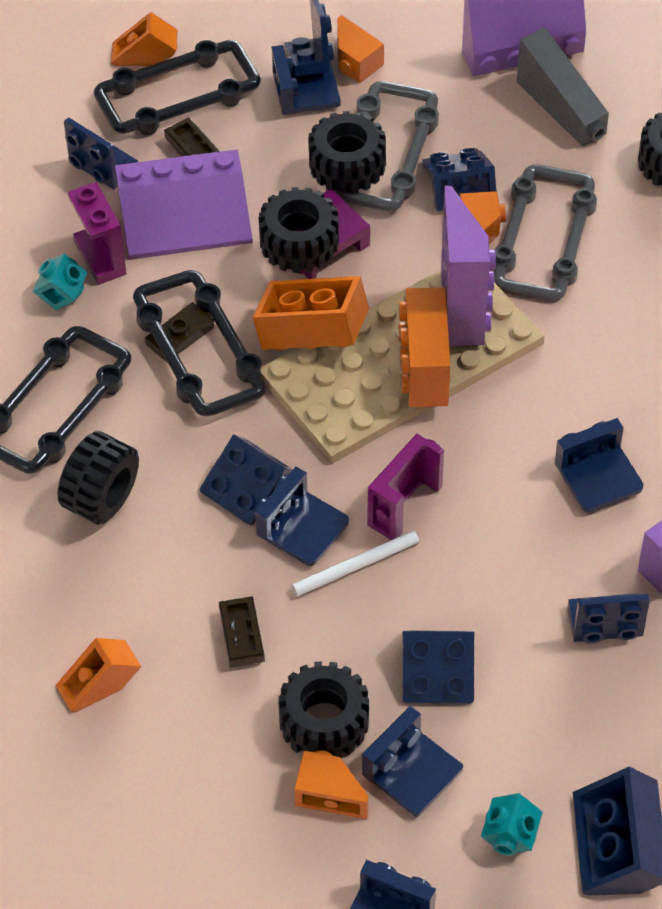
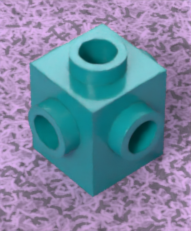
M65 253L54 259L49 258L40 266L38 270L40 276L32 292L52 308L58 310L74 302L80 296L84 289L83 282L88 272Z
M520 793L494 797L491 800L485 817L481 837L490 843L496 852L502 855L512 856L515 853L532 851L543 811Z

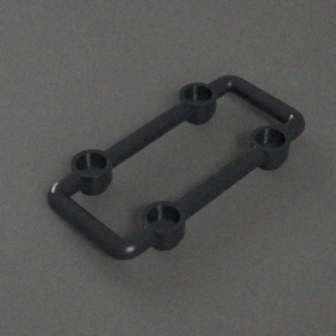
M204 40L196 44L195 51L135 71L130 68H120L113 73L112 79L99 83L94 88L93 93L111 128L115 132L126 134L139 130L144 135H151L157 131L162 121L220 101L229 107L237 105L242 99V94L250 92L260 85L261 78L239 42L225 40L215 43L210 40ZM226 52L233 53L248 78L242 82L235 79L223 80L218 85V90L160 110L151 107L141 108L136 112L135 118L124 122L121 121L106 94L116 90L121 95H129L134 92L138 82L197 62L202 67H212L218 60L219 55Z
M186 270L136 288L133 293V300L137 307V325L143 331L151 332L177 379L176 394L182 402L191 404L197 414L208 417L263 397L266 392V385L260 375L262 361L257 355L248 353L220 306L221 291L218 286L207 283L201 273L195 270ZM187 283H193L196 288V305L204 312H210L237 359L236 375L241 381L250 383L253 388L211 403H205L201 397L202 380L197 375L187 372L161 325L162 309L155 303H149L146 297Z
M82 326L71 327L60 338L55 337L47 340L43 346L44 357L3 404H0V434L8 431L12 425L11 413L51 367H61L67 363L70 358L69 347L76 339H81L118 358V360L113 365H104L98 369L95 387L56 432L45 433L39 438V452L31 461L1 445L0 460L27 474L40 471L47 462L61 460L66 452L65 441L105 394H115L121 389L123 385L122 374L131 363V354L126 348Z

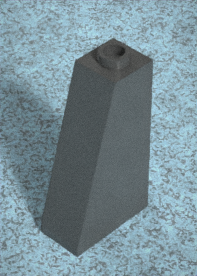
M543 27L520 39L517 83L581 146L601 139L607 133L609 112L550 33Z

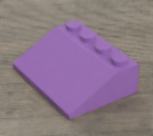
M464 0L462 54L472 76L518 67L520 39L543 27L550 33L565 55L584 52L586 39L584 0Z
M238 149L115 165L129 260L253 243Z
M445 186L441 284L446 290L449 346L484 345L485 332H491L490 312L493 309L492 292L488 291H494V271L489 270L496 269L495 249H489L488 235L453 187Z

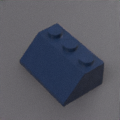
M629 766L574 791L573 801L582 893L585 895L641 894L662 885V814L658 781Z

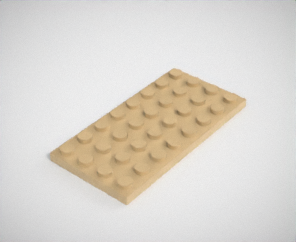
M441 269L407 288L442 287ZM495 283L494 291H488L492 292L493 309L490 312L491 332H485L484 345L449 346V397L544 344L545 336ZM406 288L369 308L354 345L342 348L336 346L317 347L314 349L295 348L261 368L260 375L265 385L331 464L432 408L409 407L408 394H402L401 391L402 368H400L401 342H399V322L405 321L399 320V302H405Z

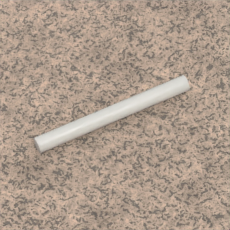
M413 530L291 585L295 596L299 597L418 544V535Z

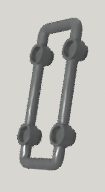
M377 81L369 87L367 94H363L357 99V112L362 113L363 117L370 116L375 120L380 114L381 102L378 98L380 93L426 102L425 106H421L415 111V126L417 129L402 171L394 173L391 178V190L394 194L392 199L359 192L352 193L351 191H346L345 194L338 193V190L333 191L346 203L384 211H394L402 206L404 199L409 198L415 192L416 178L413 173L427 134L433 132L438 126L439 112L436 109L438 97L434 92L427 89L387 81Z
M533 164L525 168L522 176L514 181L511 191V197L514 201L502 244L495 248L496 269L494 270V283L503 292L547 301H556L564 297L567 287L576 282L578 267L574 261L586 218L595 212L597 197L594 194L595 182L591 176L585 173ZM535 176L582 185V188L574 193L572 197L571 208L575 215L563 257L558 259L553 265L552 279L555 282L553 289L504 279L506 273L513 271L516 265V254L513 248L526 204L532 203L536 198V184L533 182Z

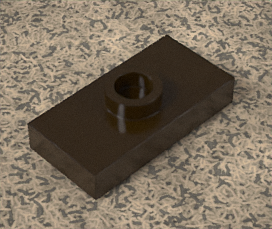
M190 117L164 130V137L181 156L220 152Z
M193 302L162 324L177 354L181 353L215 327L214 319ZM150 333L145 337L146 345L166 361L153 335Z
M253 596L220 601L219 611L230 667L265 662Z

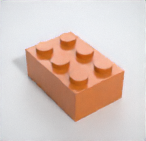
M361 276L269 281L252 318L262 350L275 349L281 351L288 348L314 349L328 346L342 348L355 344L369 310V305Z
M445 287L406 288L405 302H399V320L405 321L399 322L402 394H408L409 407L448 406L450 351Z

